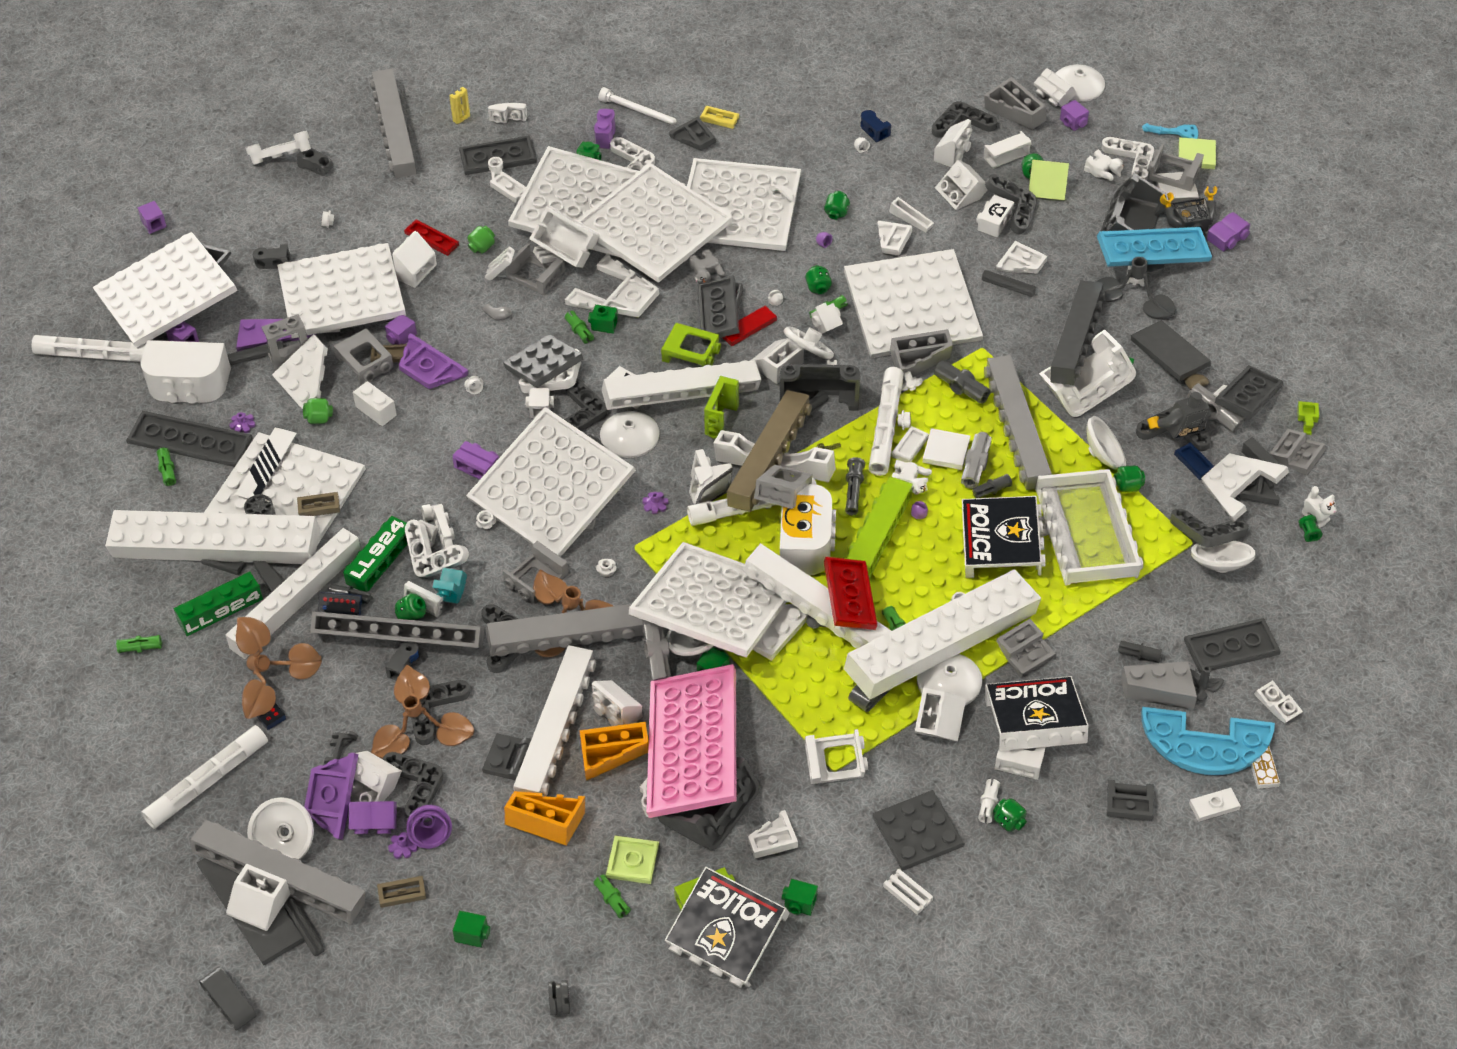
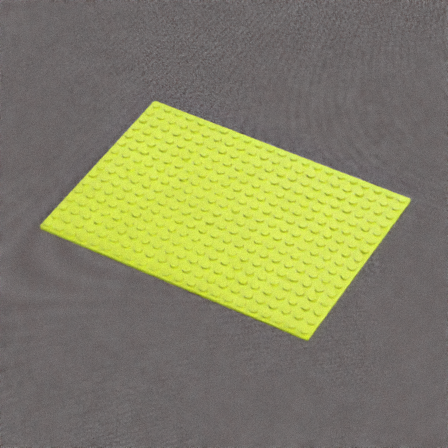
M980 348L952 364L960 371L963 369L969 370L974 375L976 381L989 388V379L985 378L984 367L987 366V358H993V356L984 348ZM932 375L925 379L921 385L915 386L916 389L912 391L908 389L900 394L898 414H902L903 410L904 412H910L911 426L930 434L932 428L969 435L968 449H971L975 434L985 432L992 437L986 469L982 471L978 486L987 483L989 479L994 480L1004 474H1008L1011 477L1012 486L997 491L995 495L990 494L982 498L1037 496L1035 489L1026 490L1024 482H1020L1019 468L1015 467L1014 453L1010 452L1009 438L1004 435V423L999 420V408L994 405V393H990L985 403H978L964 393L961 395L954 393L947 382L936 375ZM1020 382L1052 475L1110 469L1113 477L1117 471L1100 462L1097 457H1093L1089 451L1090 446ZM879 406L798 452H805L814 447L834 451L836 470L830 481L815 480L817 485L824 487L831 494L832 509H836L835 538H831L835 539V551H830V557H848L849 547L852 542H856L857 532L860 527L864 526L866 514L868 512L871 513L874 499L876 497L879 498L882 484L887 483L889 477H892V474L895 473V462L898 459L892 457V451L909 430V428L902 430V426H898L897 414L888 473L882 476L872 474L869 471V462ZM926 441L911 462L917 464V466L932 470V474L929 476L921 474L917 476V478H928V491L918 495L912 491V497L869 581L876 619L889 629L890 625L882 614L886 607H895L900 619H903L907 624L950 602L956 592L966 594L1015 569L1041 597L1036 614L959 653L971 659L978 666L983 679L1008 663L996 641L1000 636L1031 619L1042 631V639L1045 640L1190 548L1193 542L1139 491L1121 492L1116 485L1117 493L1121 494L1122 508H1125L1127 513V523L1132 527L1133 541L1137 542L1138 556L1143 560V569H1140L1138 578L1127 577L1078 582L1065 586L1050 535L1042 536L1044 537V550H1041V554H1045V567H1041V575H1038L1036 566L974 568V578H965L962 499H975L972 492L973 489L966 488L961 483L965 461L962 470L922 463L927 445ZM858 457L865 461V468L862 473L864 481L860 484L858 514L851 516L845 512L848 490L846 474L849 470L847 461L850 458ZM1100 487L1057 491L1080 567L1125 564ZM727 493L712 502L727 499ZM917 501H922L927 505V516L923 519H916L911 515L912 505ZM775 505L768 509L753 510L742 515L727 516L695 526H691L687 515L636 544L635 551L656 574L682 542L744 564L760 543L780 556L782 506ZM825 570L819 574L809 575L828 588ZM805 623L772 661L754 650L746 658L723 649L804 740L805 736L814 735V738L817 739L854 734V730L858 729L859 736H863L865 748L861 749L862 755L917 721L922 697L917 685V676L893 687L868 712H865L848 700L850 692L857 684L844 670L847 654L856 648L844 638L835 635L827 627L813 629ZM852 745L829 747L824 750L826 765L833 772L842 769L856 760L855 750Z

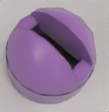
M827 232L819 233L816 237L817 244L823 248L828 247L832 243V235Z
M917 501L912 505L911 515L914 518L923 519L927 516L928 508L926 503Z

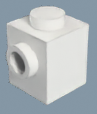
M825 302L815 307L817 311L811 313L812 323L821 334L843 324L840 318V311L835 307L834 303L827 306Z
M530 388L529 396L526 397V408H529L530 418H535L544 407L549 410L554 408V396H550L549 388Z

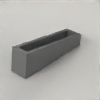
M1253 437L1243 443L1241 452L1246 457L1279 464Z
M253 561L252 564L270 593L284 582L266 561Z

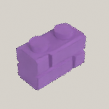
M467 441L453 454L454 468L479 480L499 459L495 452H488L482 449L480 445L476 443L471 444Z

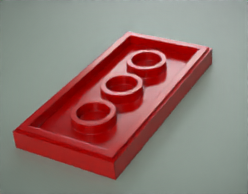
M825 557L824 567L834 626L876 630L877 619L866 561Z

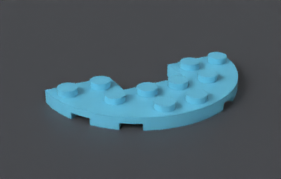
M1142 707L1141 710L1145 734L1158 753L1180 768L1204 775L1231 774L1251 766L1270 745L1275 723L1230 718L1229 735L1186 730V712Z

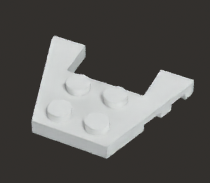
M1229 453L1201 479L1210 494L1220 503L1221 508L1227 512L1231 521L1235 522L1247 511L1244 504L1234 499L1260 475L1277 484L1289 473V470L1284 465Z

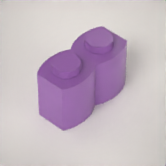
M600 109L594 126L595 144L600 145V148L610 149V141L613 139L616 130L615 113L613 109Z
M1232 212L1208 230L1207 240L1224 252L1228 248H1234L1241 239L1245 240L1248 237L1250 224Z
M349 802V829L355 830V834H368V829H377V834H391V829H396L397 802Z

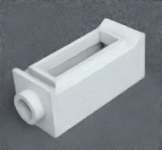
M1020 131L1018 135L992 145H985L984 159L994 169L1030 154L1031 140Z

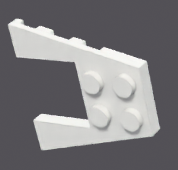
M606 254L597 264V270L624 281L607 300L575 288L566 297L565 304L591 310L594 309L595 304L615 307L618 310V314L640 317L659 295V288L643 277L639 278L633 270H627L618 260L614 261L609 254Z

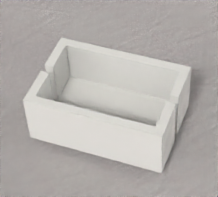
M546 206L539 221L548 224L547 227L537 224L529 239L573 266L583 268L591 254L588 250H593L600 234L556 208Z

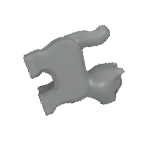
M709 249L702 252V255L705 256L702 260H699L696 255L689 257V265L695 271V281L701 284L711 281V274L716 272L718 276L725 277L726 274L722 270L718 259L712 255Z

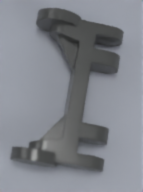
M353 731L333 733V739L330 741V746L335 747L333 757H326L324 764L334 759L339 760L344 745L352 740L356 741L358 738L357 733Z

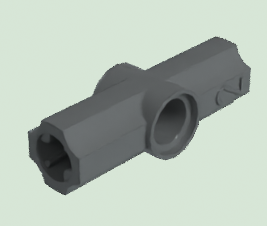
M941 360L934 370V375L947 382L952 391L958 395L964 393L978 403L983 404L991 393V389L976 381L974 375L967 369L960 371L948 362Z

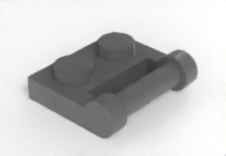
M496 733L482 768L483 773L516 780L531 739H521ZM515 748H520L513 768L507 769Z
M1108 780L1107 816L1152 821L1154 784L1142 786L1115 783V780ZM1115 792L1144 794L1145 796L1130 795V794H1120V793H1115Z

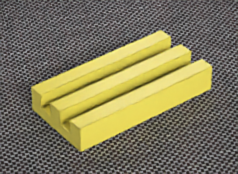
M464 87L460 88V92L458 90L455 91V95H449L452 119L456 124L470 117L467 89Z
M706 106L700 119L703 122L733 129L739 119V114Z

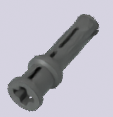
M858 457L850 458L847 461L849 470L846 474L848 490L845 512L851 516L858 514L860 484L864 481L862 473L865 468V461Z

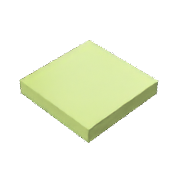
M1179 137L1178 157L1193 161L1197 153L1204 154L1202 168L1215 169L1216 140Z
M1032 160L1029 191L1036 198L1065 200L1069 163Z
M614 836L606 877L651 884L659 842Z

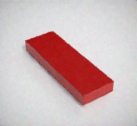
M417 219L404 230L408 236L414 231L418 232L431 248L447 256L459 246V241Z
M763 306L739 320L740 333L722 338L732 347L777 321V316L767 306Z

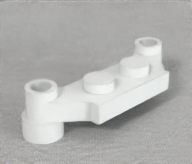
M308 132L296 133L293 135L295 140L262 150L259 143L246 147V151L250 155L253 165L263 162L262 158L272 156V159L280 157L283 152L292 154L298 152L299 148L303 152L311 149L308 141Z
M500 157L490 158L488 161L489 170L492 175L490 187L514 203H518L526 187L502 171L503 161Z
M422 505L424 521L434 520L435 526L438 527L437 532L443 549L452 546V540L455 539L453 528L448 526L449 516L447 512L444 513L443 505ZM459 552L457 555L451 557L458 558ZM443 556L438 559L439 567L444 564Z

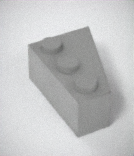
M1012 77L984 95L985 109L1032 130L1047 121L1046 106Z
M948 329L896 337L891 339L890 354L894 367L901 369L903 373L910 371L911 375L914 376L937 365L941 360L945 361L951 358L953 343Z
M1188 661L1124 666L1121 683L1125 698L1149 703L1158 702L1166 704V706H1179L1194 711L1197 695Z

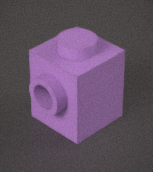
M1073 100L1061 107L1060 120L1065 126L1075 131L1086 126L1089 111L1076 100Z
M155 201L137 207L140 219L149 234L167 227L164 215Z
M405 315L397 316L385 326L386 338L391 344H405L408 342L410 333L413 335L417 334L415 322Z
M184 321L166 331L169 341H199L196 329Z

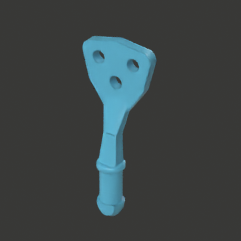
M1146 123L1142 126L1144 132L1157 133L1158 135L1177 134L1182 138H1198L1196 125L1184 124L1177 128H1165Z

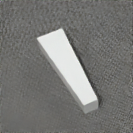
M897 197L890 205V213L926 233L933 227L934 222L901 198Z

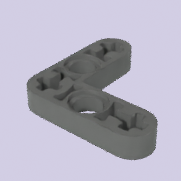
M957 101L952 103L933 123L932 134L935 137L942 138L951 126L967 119L971 120V125L991 132L997 128V118L964 102ZM975 115L978 118H971L970 116ZM950 118L953 121H946L945 119Z
M997 174L990 175L985 182L986 188L990 192L1016 204L1010 228L1016 234L1024 233L1030 223L1036 203V196L1031 191ZM1007 189L1012 190L1014 194L1009 193ZM1019 209L1025 211L1027 215L1022 214Z
M576 379L573 388L566 389L567 395L582 409L564 420L571 425L574 423L573 426L580 431H584L607 415L606 404L581 380ZM584 397L591 398L588 402H584L581 399ZM580 418H586V419H588V420H587L586 422H584V423H581V422H578V421H577V420L580 419Z
M1173 407L1154 416H1159V419L1166 418ZM1147 419L1138 423L1136 435L1140 439L1148 440L1167 430L1166 428L1150 429ZM1206 431L1184 436L1199 451H1206L1210 447L1211 437Z
M1174 509L1170 518V522L1199 545L1209 548L1246 537L1249 527L1242 520L1228 521L1208 527L1184 509Z
M494 604L486 605L481 611L482 619L486 624L518 619ZM488 613H489V614L495 613V616L490 615V616L488 617L487 614H488ZM511 653L502 657L489 655L487 657L488 670L493 673L504 671L520 653ZM500 660V664L496 663L493 665V661L498 662Z
M464 680L431 685L428 693L430 700H427V697H425L420 702L422 707L430 714V707L466 700L470 695V687ZM458 688H462L463 692L458 693ZM436 692H443L445 694L440 699L433 697ZM411 717L416 742L420 745H428L433 742L435 734L432 722L427 717L422 721ZM421 727H425L427 737L422 736Z
M397 752L385 754L383 757L384 761L393 762V760H396V763L392 765L402 771L400 777L417 782L404 808L406 818L408 819L411 810L416 809L417 802H419L418 808L424 805H431L443 781L442 768L437 764ZM410 766L419 767L415 773L407 772ZM434 772H436V773H437V776L434 775V776L432 777V779H431V784H430V783H429V781H430L429 774L432 775ZM426 789L430 791V794L426 797L418 795L421 790Z

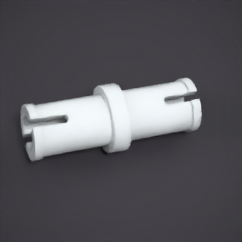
M991 779L986 781L985 791L980 799L981 809L978 819L985 823L986 817H988L987 823L992 822L993 810L998 804L997 794L1000 782L993 779L992 786Z

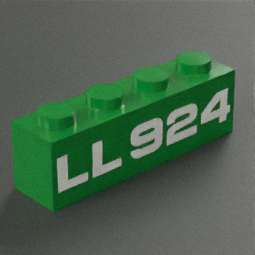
M391 516L381 525L380 530L375 536L369 539L364 549L360 550L352 563L348 564L344 569L343 574L346 585L353 586V588L368 592L408 545L405 534L406 522Z
M249 571L173 609L178 624L185 635L189 636L263 600L259 584Z

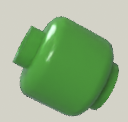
M477 226L467 237L468 247L474 253L477 251L485 253L495 243V234L487 226Z
M310 398L307 400V403L303 404V418L307 419L310 424H324L333 415L332 405H329L325 398Z

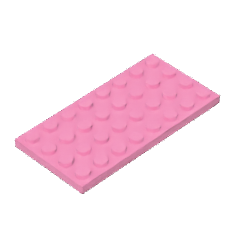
M734 664L651 681L646 810L648 817L653 818L736 802V669Z

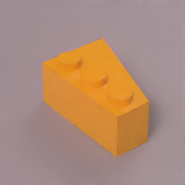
M646 722L580 730L586 781L648 753L649 743Z
M514 791L504 807L505 825L567 846L585 814V796H578V799L564 798V795L557 794L556 797L543 796V793Z

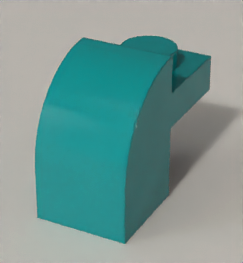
M442 568L440 580L434 579L432 588L437 591V595L442 597L444 602L457 604L462 597L467 574L462 570Z

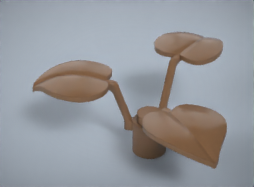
M541 569L535 577L533 585L535 598L546 605L552 604L554 601L557 603L562 601V613H566L567 610H573L578 605L581 611L613 607V605L601 600H590L586 602L584 608L583 599H580L581 592L577 587L567 586L560 578L550 575ZM555 647L545 651L535 650V652L543 657H554L562 653L565 648Z
M238 617L236 644L242 653L250 654L247 659V667L254 671L253 674L257 675L261 682L256 679L250 680L243 690V712L246 719H251L269 712L276 700L273 688L265 686L266 680L260 672L266 671L270 665H290L289 673L292 677L307 679L318 671L322 660L321 656L311 645L298 643L289 651L290 661H270L266 655H260L263 651L262 647L270 642L268 627L255 618Z
M406 665L399 674L394 687L395 698L403 705L405 710L403 713L402 729L400 731L398 726L391 724L381 727L374 736L371 753L382 759L389 752L405 753L410 745L409 737L404 734L408 717H418L421 713L435 726L439 727L436 732L437 739L446 746H456L473 736L474 728L466 717L455 712L444 714L441 723L437 722L422 707L420 702L430 691L428 679L409 665Z

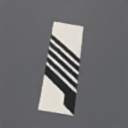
M274 428L235 495L250 498L263 492L294 439L295 432Z

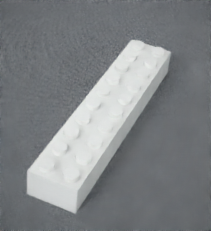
M114 510L105 546L114 558L201 561L204 559L221 562L243 561L253 563V561H266L267 563L304 564L316 553L320 527L315 516Z
M1014 569L849 652L844 670L869 699H872L1036 614L1041 597Z

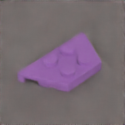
M409 334L407 346L404 348L403 357L399 363L400 371L428 389L468 375V369L415 335Z
M349 753L344 758L334 759L326 765H319L311 769L304 807L309 812L311 819L315 820L323 829L328 830L336 839L343 840L359 755L356 753Z

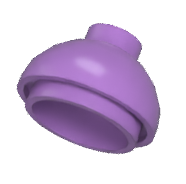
M424 805L415 809L410 814L407 820L406 831L408 838L414 845L430 849L440 846L449 838L452 831V823L447 812L441 807ZM426 818L432 819L429 822H423Z

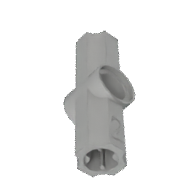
M1199 383L1189 391L1187 395L1189 397L1192 392L1202 394V400L1208 403L1212 413L1208 419H1216L1232 433H1235L1243 425L1244 418L1216 404V396Z
M985 432L975 434L971 449L967 451L961 483L969 489L979 485L982 471L986 469L992 437Z
M642 619L645 635L644 651L646 659L649 660L651 679L653 681L671 677L668 663L669 646L667 638H664L663 627Z

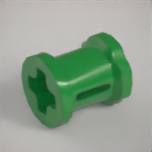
M1314 515L1304 516L1298 521L1299 527L1304 531L1306 542L1318 541L1323 535L1316 525L1317 519Z

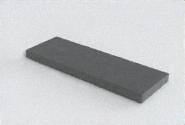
M142 410L126 441L128 444L155 450L168 448L170 453L235 467L247 450L253 437L247 433Z
M204 858L197 862V865L227 910L232 888L239 874ZM283 907L267 931L232 917L263 966L304 942L303 936Z

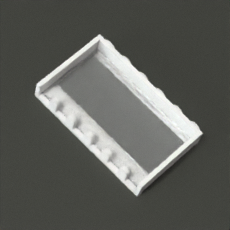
M1110 469L1038 476L1035 490L1041 504L1065 586L1078 582L1127 577L1138 578L1140 569H1143V560L1138 556L1137 542L1133 541L1132 527L1127 523V513L1125 508H1122L1121 494L1117 493L1116 479L1112 477Z

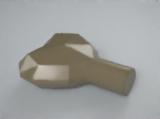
M1193 374L1183 379L1190 390L1198 383L1202 386L1209 384V379L1200 374Z

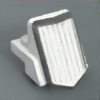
M703 449L695 451L691 470L692 480L689 493L694 505L713 500L728 489L732 480V464L711 466L710 458L706 457Z

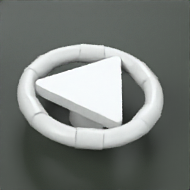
M786 327L784 329V334L803 349L824 359H832L834 357L832 350L819 341L822 334L815 329L809 327L806 333L794 327Z

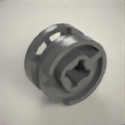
M254 495L248 498L244 504L246 514L275 515L273 502L266 495Z
M562 980L561 983H555V981L548 982L550 1015H557L558 1012L570 1014L568 980Z

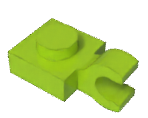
M1298 401L1297 417L1298 421H1304L1303 433H1306V435H1311L1314 422L1318 423L1319 403Z

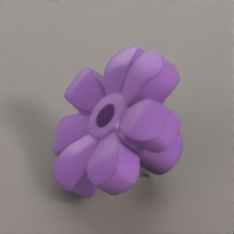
M239 412L231 418L230 428L234 429V431L242 432L243 430L244 433H249L250 428L255 427V421H253L254 418L251 414L246 416L245 413Z
M662 492L649 493L648 497L643 498L644 510L646 512L652 510V514H658V509L664 512L667 509L668 498H664Z
M402 832L399 836H392L391 842L393 844L388 846L389 852H394L393 855L396 859H400L402 854L404 858L411 857V852H416L418 846L410 841L406 832Z

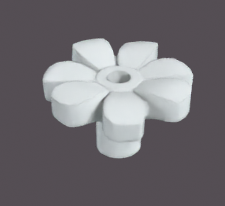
M910 371L905 372V380H903L901 391L916 389L915 386L923 383L922 378L912 377Z

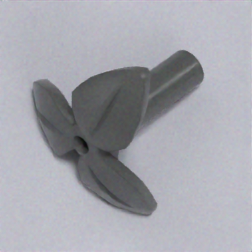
M1209 665L1202 667L1201 675L1190 669L1194 687H1198L1195 689L1196 700H1205L1207 698L1205 690L1214 693L1224 683L1222 678L1209 679L1211 672Z

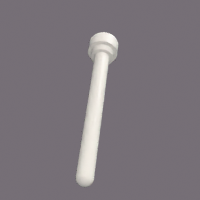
M603 87L600 90L599 101L604 103L612 101L671 125L676 124V119L618 97L608 88Z

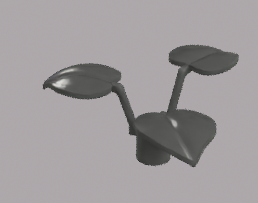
M1135 257L1122 285H1120L1119 280L1113 277H1105L1096 281L1103 283V290L1106 291L1105 302H1112L1122 297L1123 292L1121 289L1125 288L1131 275L1137 280L1144 278L1149 299L1143 305L1144 313L1155 319L1168 318L1175 314V305L1168 296L1158 294L1154 298L1151 296L1147 274L1154 275L1161 272L1165 264L1147 265V260L1144 257Z

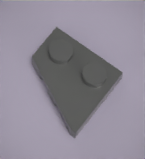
M699 117L669 132L671 138L698 150H703L716 143L714 135Z
M1262 475L1258 476L1239 493L1240 499L1278 505L1280 500L1279 495H1276L1274 492L1273 482Z

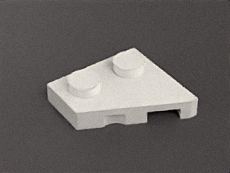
M878 221L882 253L899 256L912 233V226Z
M1015 241L996 265V270L1038 274L1047 262V256Z
M785 810L781 811L779 817L772 823L770 821L762 825L761 829L754 831L748 836V842L755 859L798 848V840Z

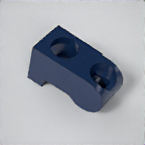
M865 110L861 113L860 127L876 143L891 136V124L888 121L882 122L872 110Z

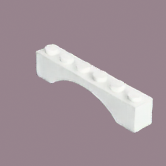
M721 430L714 441L716 461L742 466L755 444L747 440L740 433ZM816 447L801 453H784L780 465L813 474L815 480L825 482L830 481L836 470L834 451Z

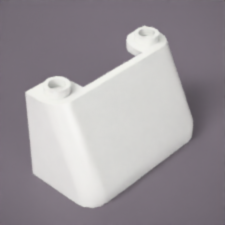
M1103 330L1093 338L1091 345L1095 353L1085 359L1084 366L1081 367L1080 378H1076L1074 385L1050 383L1051 367L1039 373L1064 409L1073 417L1081 416L1129 384L1136 376V370L1123 347L1106 330Z

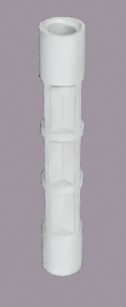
M34 335L32 339V352L34 354L141 362L146 346L145 343L136 348L132 342Z
M889 367L884 372L882 394L869 462V471L878 476L887 474L889 470L891 447L904 377L903 371L897 367Z
M812 477V484L817 485L814 477ZM727 499L687 506V514L691 526L748 512L728 507ZM759 500V503L754 505L751 511L762 508L768 509L776 504Z
M252 726L142 810L141 814L145 821L153 829H156L268 743L264 732L258 726Z

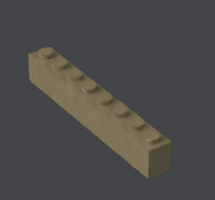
M790 390L785 392L727 490L728 507L751 512L754 505L759 503V500L754 499L756 479L773 465H781L784 453L789 451L791 441L796 439L798 429L803 427L806 415H809L811 412L812 404L809 403V395Z

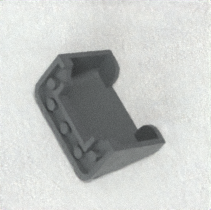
M1133 173L1115 192L1101 231L1154 229L1158 216L1161 213L1164 214V208H1166L1160 202V197L1165 194V198L1168 200L1167 193L1136 173Z
M786 364L781 368L780 401L787 390L807 395H815L819 391H824L827 395H839V403L844 402L848 405L849 410L858 411L860 371L857 367L853 365Z
M736 757V802L658 816V819L665 826L702 847L712 850L717 849L757 797L759 792L758 781L746 759Z

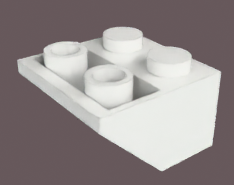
M967 119L948 129L935 147V162L952 167L957 160H962L964 152H968L971 146V142H969L972 134V128H970L971 120Z
M960 160L954 163L935 187L955 210L980 200L988 190L985 186V181L975 170Z
M416 231L407 237L392 254L397 280L414 288L437 265L435 252Z
M786 338L773 342L750 361L755 360L758 371L778 384L780 382V370L784 365L804 363V349L791 339Z
M612 680L594 681L592 683L593 708L598 715H604L611 726L636 723L643 717L642 705Z
M923 688L915 733L958 742L966 698Z
M369 751L356 753L359 755L350 801H385L395 789L402 771Z
M246 864L234 882L226 914L267 931L291 894L287 881Z

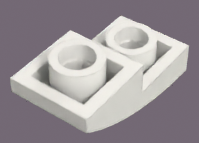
M502 103L488 107L489 120L496 123H507L508 119L516 121H526L527 119L526 104Z
M1273 680L1254 693L1284 723H1287L1303 712L1290 694L1285 696Z

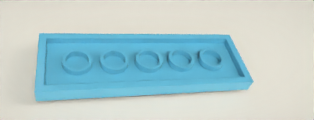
M1201 227L1100 231L1097 235L1108 267L1130 266L1135 257H1144L1147 260V265L1209 262L1212 258Z

